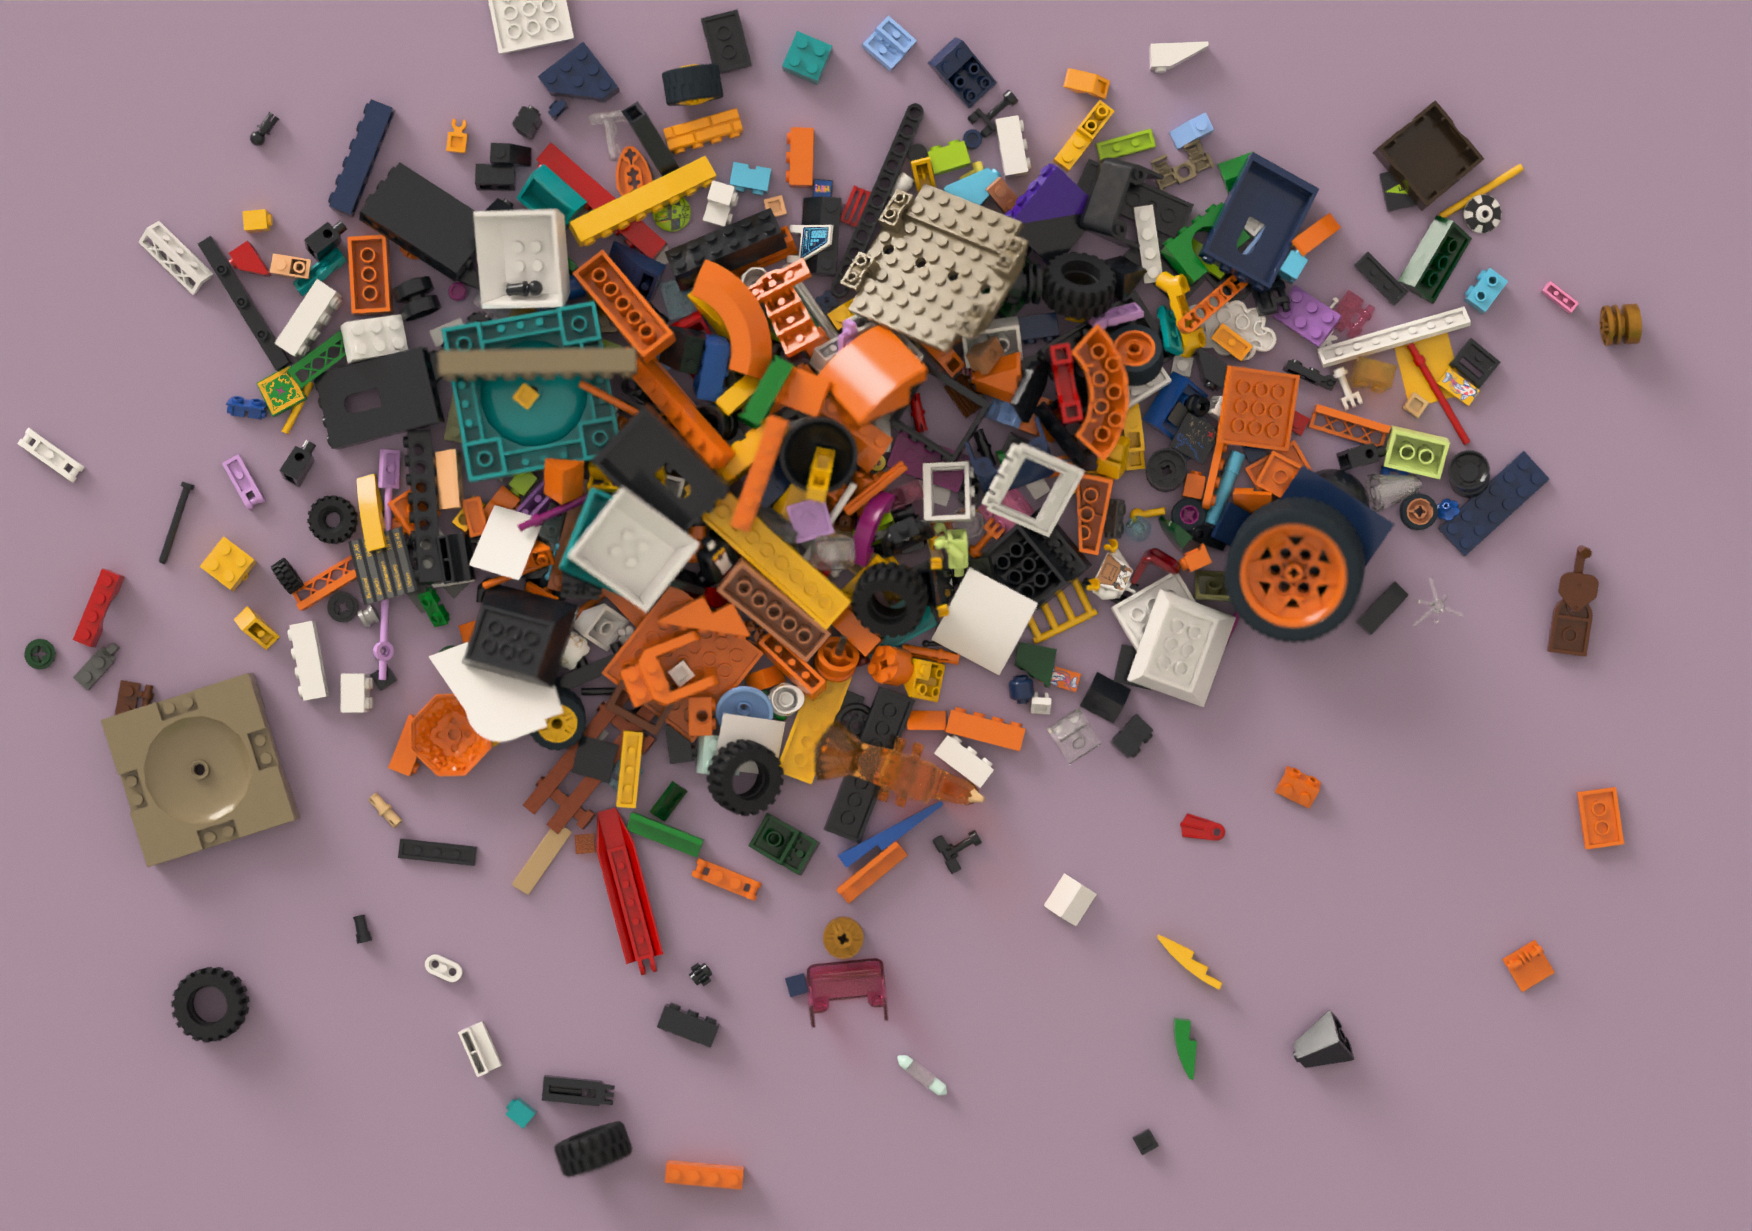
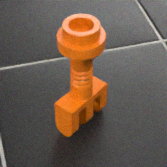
M990 518L983 526L987 531L984 537L975 546L972 544L969 546L968 553L975 559L983 555L981 550L992 537L999 540L1006 531L1004 528L1000 529L999 532L996 531L1000 527L998 522L992 528L991 524L995 521L993 518Z

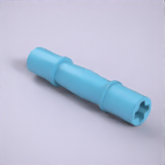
M1231 450L1226 465L1223 467L1224 472L1221 476L1219 489L1216 488L1214 495H1217L1215 506H1211L1210 510L1207 509L1205 523L1216 526L1232 491L1236 476H1239V471L1246 455Z

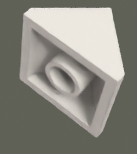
M1064 873L1044 906L1064 920L1077 926L1097 894Z

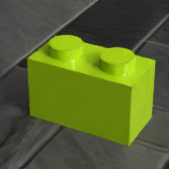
M959 139L953 140L948 143V146L941 147V145L930 148L927 156L930 157L934 177L971 165L964 141L960 142Z

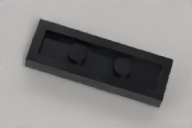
M1369 252L1353 265L1393 306L1408 293Z

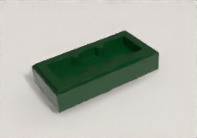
M672 781L650 812L665 822L688 791Z

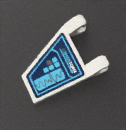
M790 225V233L801 234L799 256L787 255L786 262L794 263L802 258L806 261L832 245L834 225Z

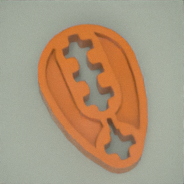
M627 146L623 149L616 168V186L621 196L634 191L633 186L629 185L633 181L632 177L628 176L632 169L635 172H639L636 175L637 182H640L637 185V189L653 181L647 162L642 154L633 146ZM630 150L636 153V156H633L632 165L629 158L625 157Z

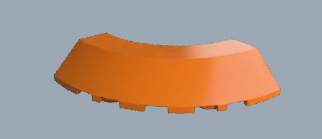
M705 259L697 276L692 296L708 303L723 319L731 340L732 354L729 369L762 379L772 362V340L767 318L762 307L751 290L737 276L724 267Z
M1096 324L1071 351L1072 357L1076 360L1084 374L1088 389L1087 410L1080 427L1073 436L1101 460L1105 461L1119 441V437L1124 429L1129 407L1128 378L1122 358L1107 333Z

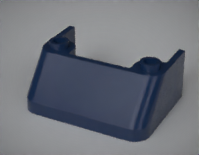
M1035 417L1040 437L1032 439L1029 446L1052 456L1041 422L1038 417ZM968 441L965 442L983 493L986 495L987 491L994 492L989 487L996 474L1003 476L998 473L1000 467L994 469L991 460L986 457L976 459L971 444ZM1025 458L1008 491L1048 478L1055 473V470Z

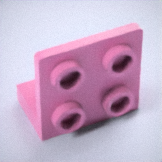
M1018 488L1008 491L1001 503L1028 516L1035 512ZM983 504L978 507L979 512L987 522L990 518L995 520L991 524L992 528L997 522L1000 524V527L996 530L997 532L1002 528L1006 529L1000 538L1017 524L987 511V506Z

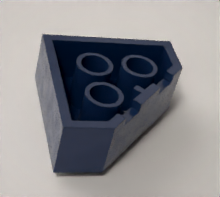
M581 42L538 76L551 96L606 102L620 91L617 84L584 42Z

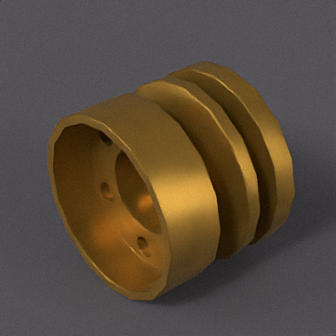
M1637 303L1623 304L1620 311L1617 305H1612L1611 307L1609 305L1602 306L1599 329L1605 346H1610L1612 343L1619 345L1621 338L1625 345L1638 344L1640 342L1642 319Z
M840 916L834 918L827 924L824 930L823 943L825 949L830 955L839 959L853 957L860 951L863 945L864 934L862 927L856 920L850 917ZM845 933L846 938L849 940L841 943L838 936H842Z

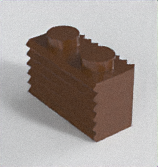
M961 374L954 379L984 398L982 393L976 392L972 387L974 384H972V379L969 375L965 377L964 374ZM944 386L945 391L965 419L982 408L950 386Z

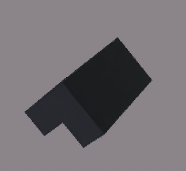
M468 532L436 536L444 584L475 580L474 567L469 565L472 559Z

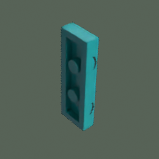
M336 247L310 268L309 279H296L292 283L297 291L304 296L309 292L317 279L324 281L332 272L342 267L347 259Z

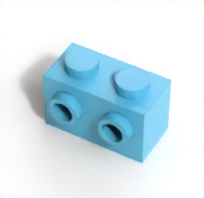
M1488 268L1486 271L1482 270L1476 277L1478 282L1475 286L1471 285L1464 293L1466 295L1464 301L1481 314L1487 311L1508 282L1491 268Z

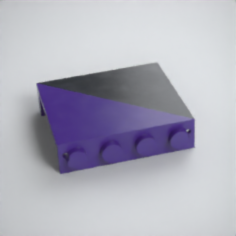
M1049 163L1042 168L1038 178L1029 184L1025 194L1016 200V205L1005 215L1023 223L1024 226L1018 236L1028 241V246L1043 259L1042 262L1046 265L1055 256L1068 253L1084 234L1085 230L1080 226V217L1088 195L1058 166Z

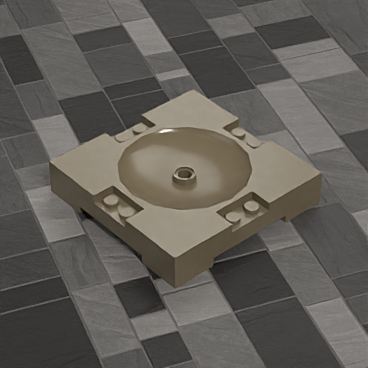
M246 673L101 720L117 773L121 777L131 808L130 814L147 867L300 819L290 784L286 780L265 714L264 702L254 673ZM200 764L205 767V772L202 775L197 771Z

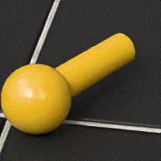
M1165 507L1143 511L1140 508H1135L1130 512V520L1134 523H1141L1144 518L1165 515L1166 509Z

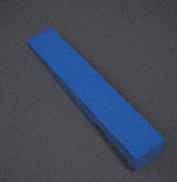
M940 800L837 856L847 868L877 845L883 851L944 804Z

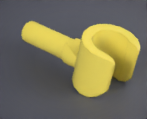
M981 161L973 163V170L962 175L959 179L961 180L983 170V163Z

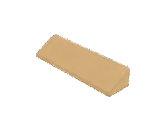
M564 827L557 834L550 828L512 885L529 895L572 831Z

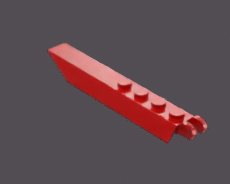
M616 807L597 812V855L626 964L637 961L641 975H645L646 969L642 960L649 958L651 970L656 972L657 966L654 956L663 955V950L635 843Z

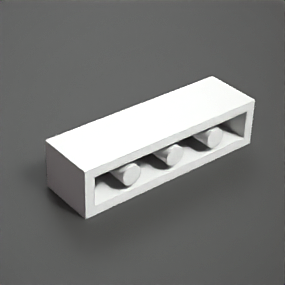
M308 621L289 625L288 637L293 642L294 647L291 649L293 660H296L297 663L295 675L297 679H300L301 685L298 686L300 698L303 697V701L329 697L316 622Z

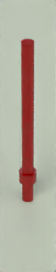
M1414 343L1407 345L1414 358L1415 366H1418L1463 445L1468 444L1471 441L1428 369L1423 354L1420 355Z

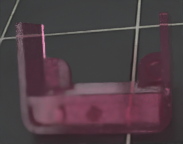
M871 958L819 963L807 968L811 1028L815 1027V1013L827 1011L829 1001L867 997L870 1006L883 1007L885 1021L889 1020L884 966L880 959Z

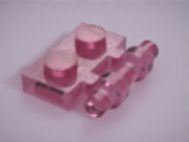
M1348 290L1334 309L1335 312L1342 316V319L1335 328L1340 332H1343L1345 327L1349 328L1350 332L1347 336L1353 339L1357 334L1361 333V328L1365 322L1371 319V314L1375 308L1369 304L1365 310L1362 309L1361 305L1364 300ZM1357 313L1360 315V318L1354 324L1350 320Z

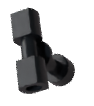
M975 830L968 833L970 837L954 846L952 843L947 844L943 835L932 840L938 852H941L944 856L945 864L951 874L961 869L956 860L959 857L957 853L973 843L975 847L982 843Z

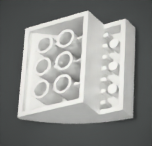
M969 567L948 607L949 616L942 618L931 640L1000 675L1038 603Z

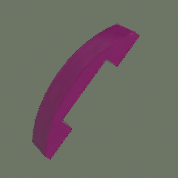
M880 491L871 498L859 519L853 536L850 562L867 568L873 553V549L870 546L883 514H889L895 495Z

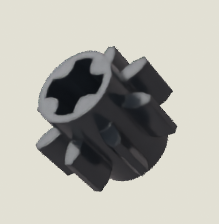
M698 962L690 968L692 972L689 976L697 986L699 984L705 986L711 981L710 976L713 973L705 963L700 965Z

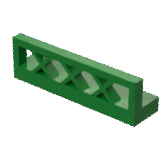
M341 330L285 371L289 377L294 379L300 389L346 355L345 351L342 353L344 346ZM330 347L340 348L339 356L336 358L327 357L328 349ZM314 359H324L322 369L312 368ZM301 369L309 370L308 379L302 383L295 373Z
M631 812L626 827L628 831L698 857L704 839L636 812Z

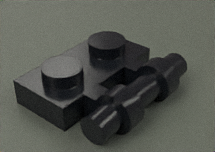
M1280 275L1276 276L1271 288L1266 292L1256 291L1249 284L1259 317L1278 313L1277 306H1281L1283 312L1291 310L1289 306L1290 299L1286 296L1285 282L1282 281ZM1273 291H1277L1279 297L1275 298Z

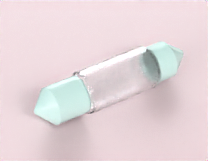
M898 1055L899 1066L911 1077L938 1096L947 1094L946 1084L940 1081L932 1072L908 1055Z

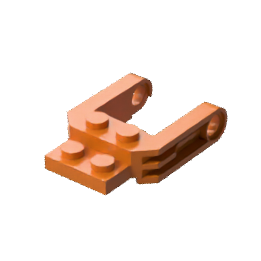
M697 631L644 650L637 665L619 672L634 708L651 701L666 707L719 685L716 676L713 675L672 692L669 691L668 682L656 658L682 649L685 645L694 641H700L701 639Z

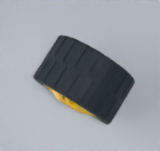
M692 64L662 73L666 104L668 106L698 105L720 99L724 96L718 64Z
M556 686L555 689L563 713L545 719L547 727L530 733L536 743L548 750L558 751L570 748V746L575 745L582 738L586 728V716L582 700L574 691L572 692L568 688Z

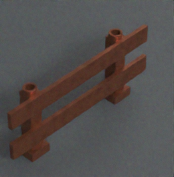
M622 690L616 703L624 706L630 699L628 693ZM602 702L596 709L598 713L586 726L583 736L597 739L609 723L617 727L621 733L613 742V744L619 745L615 760L616 764L621 758L623 730L643 731L644 729L605 708L606 703ZM644 705L636 713L648 721H651L655 716ZM643 734L641 753L645 755L657 739L652 735L645 736ZM580 739L575 745L570 746L546 777L542 776L537 781V788L523 804L534 815L549 797L561 807L546 824L557 834L562 831L572 817L578 820L577 826L585 829L597 815L591 809L585 811L581 806L602 780L585 776L569 797L558 788L560 783L573 769Z

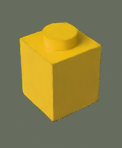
M266 209L242 211L244 231L247 233L271 231L270 226H273V217Z

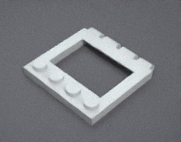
M1013 443L1007 454V457L1010 459L1005 458L998 470V473L1003 476L996 474L989 487L994 492L987 491L981 503L987 506V511L1049 537L1081 480L1084 470L1024 443L1020 445ZM1025 458L1060 472L1036 519L1001 504Z

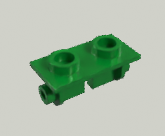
M431 586L425 589L426 592L417 594L434 628L448 624L450 615L443 604L438 605L441 599L436 589H433Z

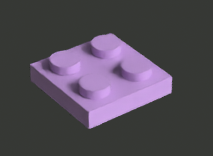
M805 500L786 506L790 522L793 524L792 528L798 532L797 544L834 533L826 502Z

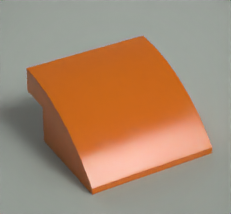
M877 325L858 336L839 351L818 376L832 381L829 392L856 422L862 425L909 404L910 387L926 380L927 368L890 329Z

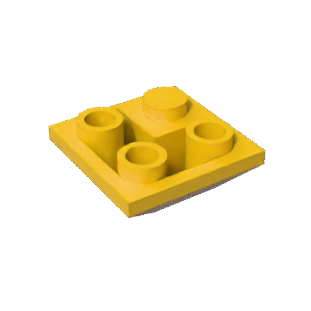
M910 658L911 664H914L911 678L904 684L908 696L938 702L945 665Z

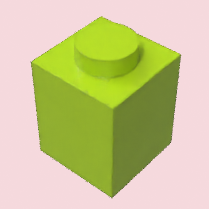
M531 472L515 475L509 483L512 487L510 491L518 497L521 495L526 497L540 479Z

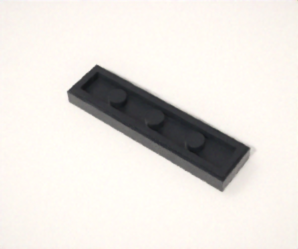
M401 838L398 858L475 866L477 846Z

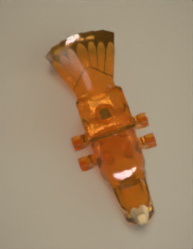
M836 720L822 734L814 751V772L817 780L853 775L881 786L877 795V799L887 802L890 790H894L898 794L894 804L900 807H905L907 797L928 803L929 798L966 806L975 802L982 803L985 800V797L979 793L974 783L953 775L930 761L921 759L924 745L914 742L911 755L902 753L906 739L896 736L894 742V749L870 745L861 742Z

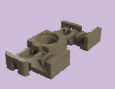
M1199 138L1183 145L1184 151H1187L1190 157H1188V161L1176 167L1168 166L1166 162L1168 160L1167 154L1150 161L1154 172L1164 176L1163 180L1154 179L1156 184H1158V189L1164 191V188L1177 182L1180 185L1197 176L1196 173L1209 167L1211 169L1214 168V163L1209 153L1203 154L1204 150ZM1183 167L1188 168L1190 172L1186 178L1179 175V170Z

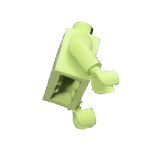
M944 523L934 524L933 528L937 534L941 532L945 534L934 539L935 546L938 550L943 547L946 548L948 565L952 569L953 576H964V568H968L966 529H947Z

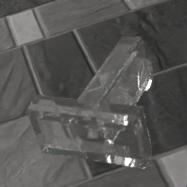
M623 110L588 114L590 125L605 124L610 161L618 160V155L621 154L620 144L616 143L615 136H618V127L613 122L627 121L621 112Z

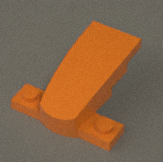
M803 258L783 269L767 272L756 283L748 287L757 298L759 304L764 302L768 317L788 358L822 341L813 319L793 287L812 276Z

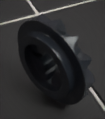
M338 592L329 599L327 610L335 621L348 622L357 615L359 606L352 594ZM344 602H346V607H348L350 611L343 610L340 613V607H338L336 603L343 604Z

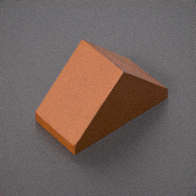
M775 665L745 676L747 686L759 690L786 682L784 673Z

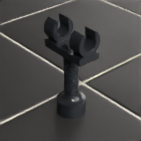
M1010 90L1003 94L1004 99L1002 102L997 104L986 115L978 108L968 117L971 124L975 123L980 117L985 121L988 126L980 132L984 138L996 130L991 119L1006 108L1007 105L1014 106L1018 102V99Z

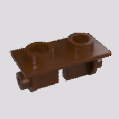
M843 510L836 518L833 528L852 533L857 519L856 511L849 516Z

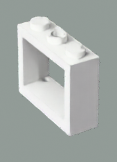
M969 461L923 463L924 520L928 523L971 522L972 516L976 515L975 505H972V497H975V486H972L971 479L975 478V471ZM964 470L965 515L934 516L933 472Z

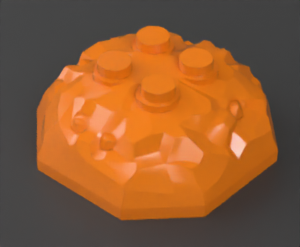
M436 694L409 722L410 750L437 776H466L493 748L492 740L482 737L473 729L465 709L455 694Z

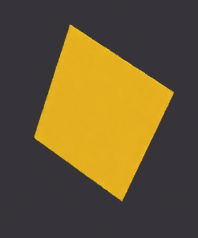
M1448 332L1413 342L1420 355L1423 354L1426 360L1425 363L1437 383L1448 368L1458 374L1455 367L1452 368L1448 365L1454 358ZM1409 344L1395 347L1407 400L1415 392L1429 403L1437 402L1438 400L1421 370L1413 362L1414 358L1407 348ZM1439 386L1446 399L1454 397Z

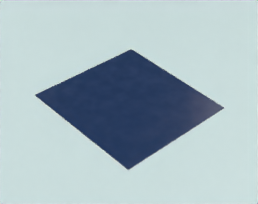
M1302 465L1280 498L1281 500L1286 497L1313 498L1316 501L1325 502L1324 504H1329L1333 506V509L1336 508L1340 511V514H1343L1352 523V527L1356 529L1357 535L1361 539L1365 554V567L1395 525L1304 465ZM1289 536V539L1295 545H1297L1304 538L1300 536ZM1269 547L1265 549L1260 559L1272 557ZM1288 548L1281 550L1284 556L1292 554ZM1304 549L1301 551L1303 557L1311 556L1309 550ZM1322 549L1318 559L1330 563L1328 556ZM1273 564L1270 566L1271 569L1275 572H1279L1281 570L1280 566L1277 564ZM1313 566L1310 568L1312 574L1320 573L1318 567ZM1292 568L1293 572H1298L1296 568ZM1305 582L1299 584L1302 590L1310 588ZM1328 585L1317 586L1319 595Z

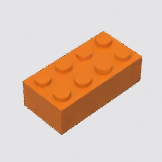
M383 235L347 237L352 314L355 316L394 314L389 239Z

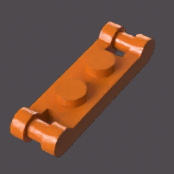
M697 859V867L693 870L691 876L750 900H756V892L758 888H761V882L707 860ZM704 867L710 868L708 875L702 873ZM746 883L751 885L749 892L743 890Z

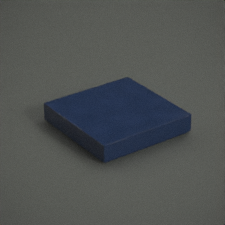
M1227 502L1211 537L1231 547L1237 531L1252 514Z

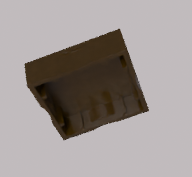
M1436 100L1373 152L1421 211L1484 160V157L1468 138L1458 131L1453 120Z

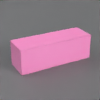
M1551 281L1541 291V293L1569 314L1579 304Z

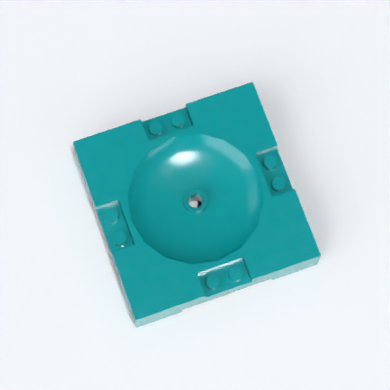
M595 301L486 322H474L441 328L445 351L604 348ZM555 376V380H543L542 377H536V380H524L522 377H516L514 381H506L503 377H496V381H485L483 378H477V381H465L463 378H457V381L452 382L469 482L476 483L545 470V458L584 461V463L591 461L619 432L615 406L578 387V385L583 380L612 396L610 379H602L601 376H594V379H582L581 376H575L573 380H564L562 376ZM523 383L527 384L530 388H537L540 395L529 410L512 398Z

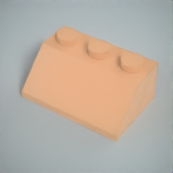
M456 449L435 452L433 465L437 471V476H434L435 487H438V495H436L437 506L442 511L462 509L461 500H464L461 452Z

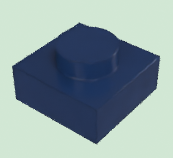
M562 99L556 100L549 106L550 110L548 113L556 121L568 108V105Z

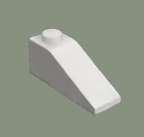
M1208 42L1150 44V70H1155V73H1164L1166 70L1206 50Z

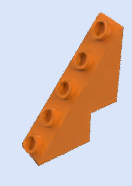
M703 594L657 618L658 625L662 627L677 625V628L681 630L696 628L697 632L708 633V631H715L716 635L720 636L734 634L735 638L746 639V637L750 636L748 628L733 603L729 602L712 611Z

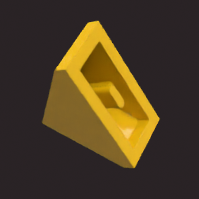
M930 157L911 161V170L917 193H919L924 183L936 188Z

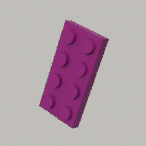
M898 432L886 467L892 468L899 461H902L908 468L904 472L905 474L923 480V463L946 462L940 458L941 454L937 451L932 453L925 449L923 442L918 441L916 443L908 438V433ZM941 446L944 449L951 452L952 454H954L955 450ZM962 453L957 462L970 461V457ZM964 470L933 472V484L958 493L964 478Z

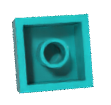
M797 31L783 62V71L818 85L833 51L832 45Z

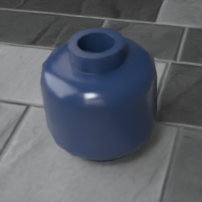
M1028 675L1013 676V679L1009 681L1010 698L1017 701V704L1028 703V699L1034 697L1033 680L1028 678Z

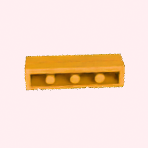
M737 108L664 128L663 131L670 153L679 155L685 153V149L691 147L693 150L703 148L705 143L718 144L722 142V138H738L741 136L740 133H743V128Z

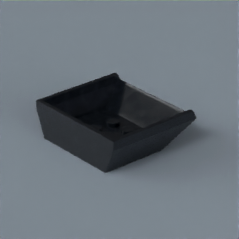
M500 584L486 589L461 663L553 689L579 612L578 605Z

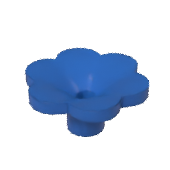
M1444 499L1442 503L1437 505L1438 518L1452 521L1460 513L1458 502Z

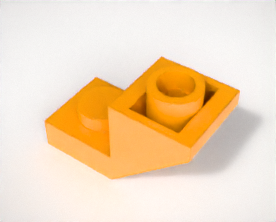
M1068 69L1063 87L1075 93H1088L1096 98L1106 99L1110 81L1097 74Z

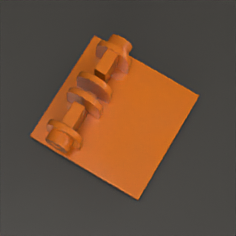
M1536 940L1531 941L1502 959L1521 992L1555 973L1545 957L1542 947L1538 945Z

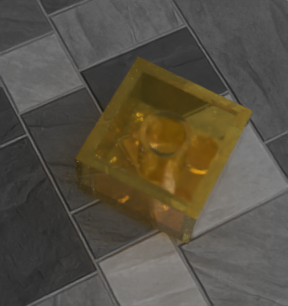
M1359 356L1353 361L1349 383H1353V387L1360 389L1369 387L1372 388V392L1382 394L1392 388L1397 365Z

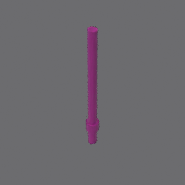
M589 493L543 514L531 516L529 520L517 525L519 531H524L533 526H540L542 522L584 504Z

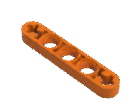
M1231 275L1178 321V330L1182 334L1193 332L1247 286L1248 283L1240 282L1235 286L1236 276ZM1224 286H1228L1231 289V295L1224 294ZM1211 297L1217 299V307L1210 304L1209 300ZM1197 309H1202L1204 311V318H1199L1197 316ZM1193 319L1194 322H1192L1189 325V327L1185 328V323Z

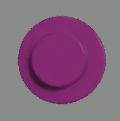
M460 282L451 284L448 289L449 297L454 301L464 300L468 293L466 286Z

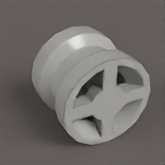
M372 605L367 606V609L364 611L360 610L357 612L366 628L371 627V624L374 622L378 623L381 621Z

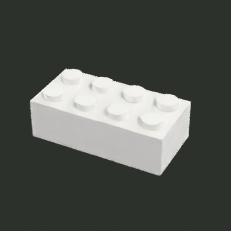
M317 279L275 344L301 360L302 357L309 354L311 350L309 347L312 342H316L319 339L322 327L324 325L327 326L332 318L330 315L333 310H337L342 304L341 298L343 296Z

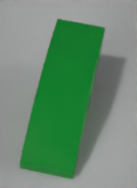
M1174 1018L1173 1031L1177 1054L1188 1078L1194 1080L1197 1041L1189 1038L1191 1021L1189 1019Z

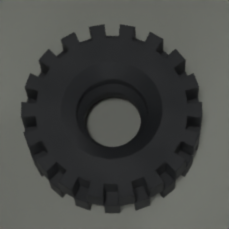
M327 495L322 499L316 500L317 502L311 506V511H308L309 519H307V523L310 525L309 530L313 532L314 537L329 544L343 543L347 538L350 539L352 537L351 534L356 531V525H358V514L354 510L355 507L348 500L335 495ZM331 512H335L340 516V523L336 527H330L326 523V517Z

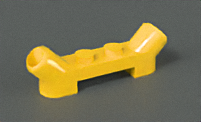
M1165 271L1157 277L1155 283L1156 287L1168 294L1170 307L1174 311L1177 326L1178 321L1190 311L1185 297V293L1190 291V287L1185 275L1173 276ZM1193 319L1185 323V328L1189 327ZM1202 327L1196 328L1189 334L1181 333L1183 353L1180 356L1190 358L1194 355L1196 349L1205 347L1206 338Z

